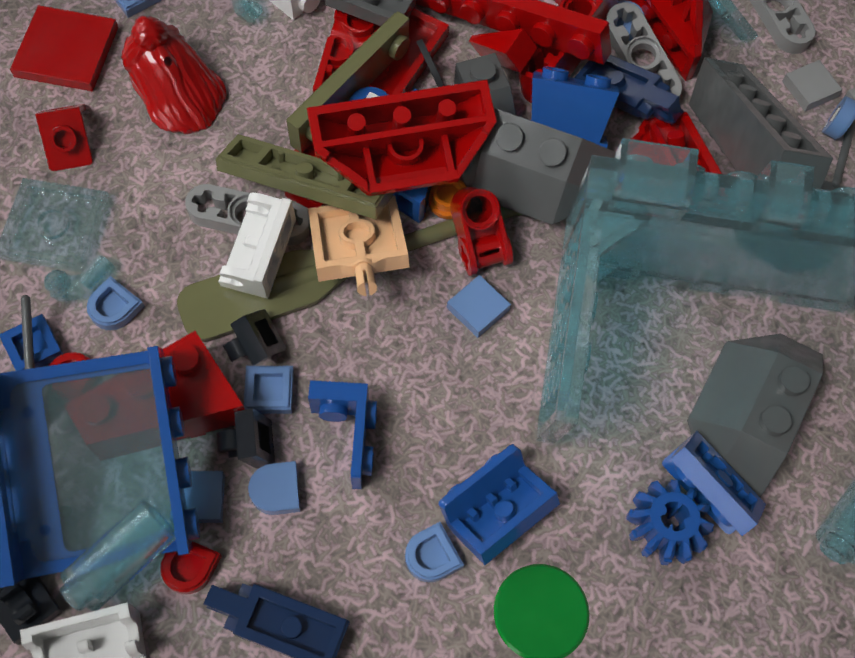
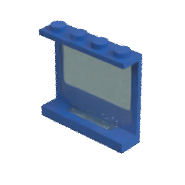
M159 346L147 347L148 351L0 373V588L14 586L27 578L178 551V555L189 554L193 548L192 540L200 538L196 508L187 509L184 488L192 487L190 463L188 457L179 458L176 439L185 436L182 411L180 406H171L169 387L177 386L173 356L164 357L163 349Z

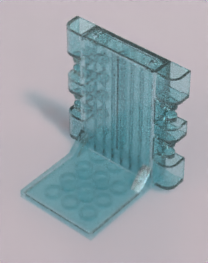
M622 138L614 158L592 155L566 219L535 441L555 444L578 424L584 374L588 370L591 355L590 329L591 323L595 319L598 303L596 286L608 277L635 281L639 275L690 282V289L711 293L726 294L730 289L770 294L779 296V302L783 304L835 312H844L855 306V188L842 187L832 191L813 188L814 166L771 160L758 176L744 171L730 172L726 175L705 172L704 167L697 165L699 149Z

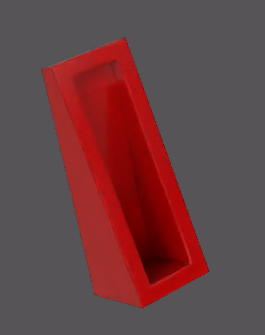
M523 28L472 35L469 39V42L480 56L496 53L501 66L519 73L522 72L538 48Z

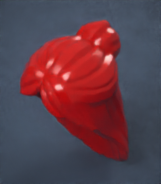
M139 16L132 26L131 35L126 38L121 58L125 69L129 73L133 89L143 100L152 122L160 129L173 133L190 134L206 130L212 125L218 112L222 110V105L226 99L227 93L223 81L213 70L207 67L196 51L186 42L184 36L180 34L178 28L174 25H167L152 16Z

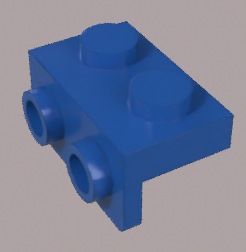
M511 444L499 454L489 458L483 467L465 481L453 486L438 504L449 529L486 565L560 505L557 492L525 465L521 450L514 444Z

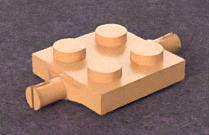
M395 195L392 196L376 220L330 205L308 208L319 282L355 276L357 292L362 296H367L365 283H368L370 295L377 291L374 273L410 268L408 250Z

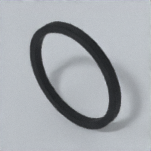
M423 40L416 41L437 86H445Z

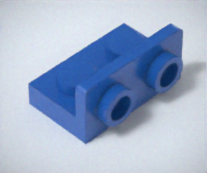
M698 431L692 434L662 461L664 468L675 479H678L679 484L686 491L690 488H697L698 493L694 500L698 504H710V511L707 514L726 534H732L737 530L743 536L758 525L766 503Z

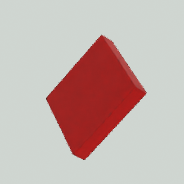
M38 5L11 65V73L16 78L93 92L118 30L116 19Z

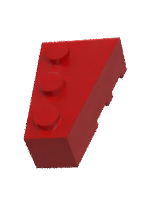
M193 331L163 348L164 357L173 356L177 376V386L169 387L171 406L181 407L185 436L176 439L194 438L206 435L207 432L235 426L234 412L245 410L244 405L197 332ZM150 369L120 373L64 405L85 443L100 461L161 446Z

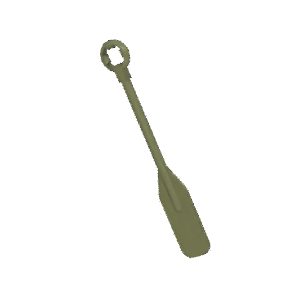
M500 206L503 220L516 215H523ZM483 209L468 213L469 219L474 220L478 218ZM453 219L405 234L404 237L407 250L410 252L457 236ZM293 250L284 253L268 299L222 287L218 282L220 275L185 287L179 293L177 307L188 334L196 331L202 342L212 341L235 333L230 324L244 315L265 309L270 319L273 320L312 307L321 302L347 278L319 282L314 250Z

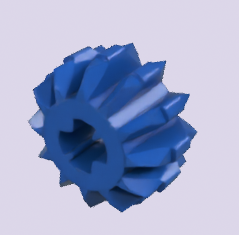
M678 479L671 480L666 489L661 483L654 481L648 486V493L639 491L635 495L633 502L637 508L630 509L626 519L634 525H639L629 534L630 540L639 541L645 538L648 542L642 548V556L649 557L656 549H659L661 565L670 564L674 556L679 562L685 564L692 560V551L701 553L706 549L708 544L703 536L709 535L713 531L714 524L701 518L710 511V504L701 503L696 505L693 499L697 496V488H690L683 494L681 493ZM666 513H668L667 519L674 516L679 523L674 530L673 524L667 528L661 520Z

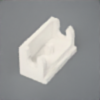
M250 193L247 199L248 204L245 209V217L227 265L221 268L218 282L222 287L268 299L296 222V216L292 200L286 198L279 199L260 193Z
M128 602L20 630L21 644L26 650L31 651L33 658H147L140 612Z

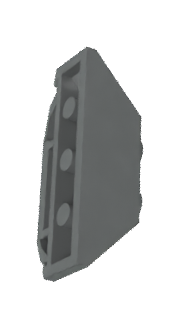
M494 108L497 123L462 175L466 187H475L492 192L497 197L500 206L553 225L609 199L626 156L586 139Z
M783 334L727 341L687 419L691 435L698 431L760 498L786 458L823 376V354Z

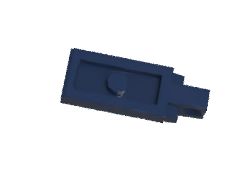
M613 55L608 57L604 65L589 60L574 77L585 80L586 74H596L611 78V85L618 86L619 95L614 107L638 118L641 117L648 120L653 114L658 120L674 124L684 112L679 103V96L671 93L670 86L663 83L660 75Z
M242 583L238 594L211 585L203 604L207 606V609L228 616L223 628L233 632L235 636L290 658H337L350 625V621L256 584H253L252 587Z

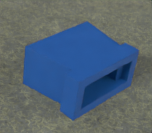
M544 66L542 72L534 71L532 78L531 121L575 135L607 148V136H604L603 133L619 95L618 86L611 85L612 79L596 74H586L585 80L568 77V70Z

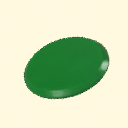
M546 564L528 565L511 573L499 587L494 602L495 625L504 643L523 658H564L581 644L587 633L590 615L588 601L581 586L567 572Z

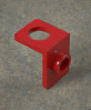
M85 104L43 110L35 114L47 163L51 171L92 164L91 149L82 112L86 111Z

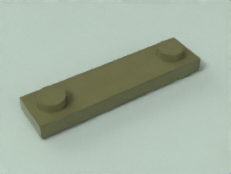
M399 11L394 13L286 119L290 146L303 153L313 143L307 115L308 107L349 101L354 92L368 87L394 60L398 61L404 57L410 46L409 18Z
M237 134L215 158L217 171L375 220L395 193L368 196L320 158Z

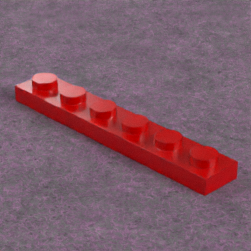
M416 0L418 5L433 9L438 13H445L464 19L471 24H479L498 31L523 28L532 41L538 45L572 54L579 59H587L604 65L612 53L608 21L539 0Z

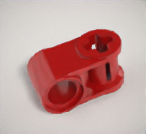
M466 187L457 191L450 203V210L458 237L459 254L469 276L476 275L478 269L502 263L504 266L513 264L512 246L505 230L497 197L490 191L475 187ZM478 196L483 203V210L478 218L471 220L466 213V207L471 198Z

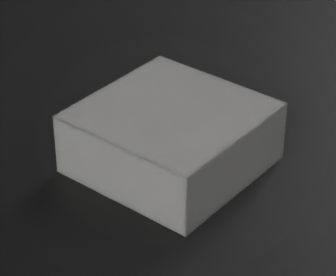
M820 60L787 73L782 80L804 111L839 97L843 90Z

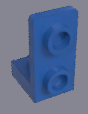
M310 380L308 400L311 413H319V418L331 422L345 421L347 415L355 416L351 484L352 489H362L363 475L372 476L374 446H365L366 429H376L377 401L369 400L368 384Z

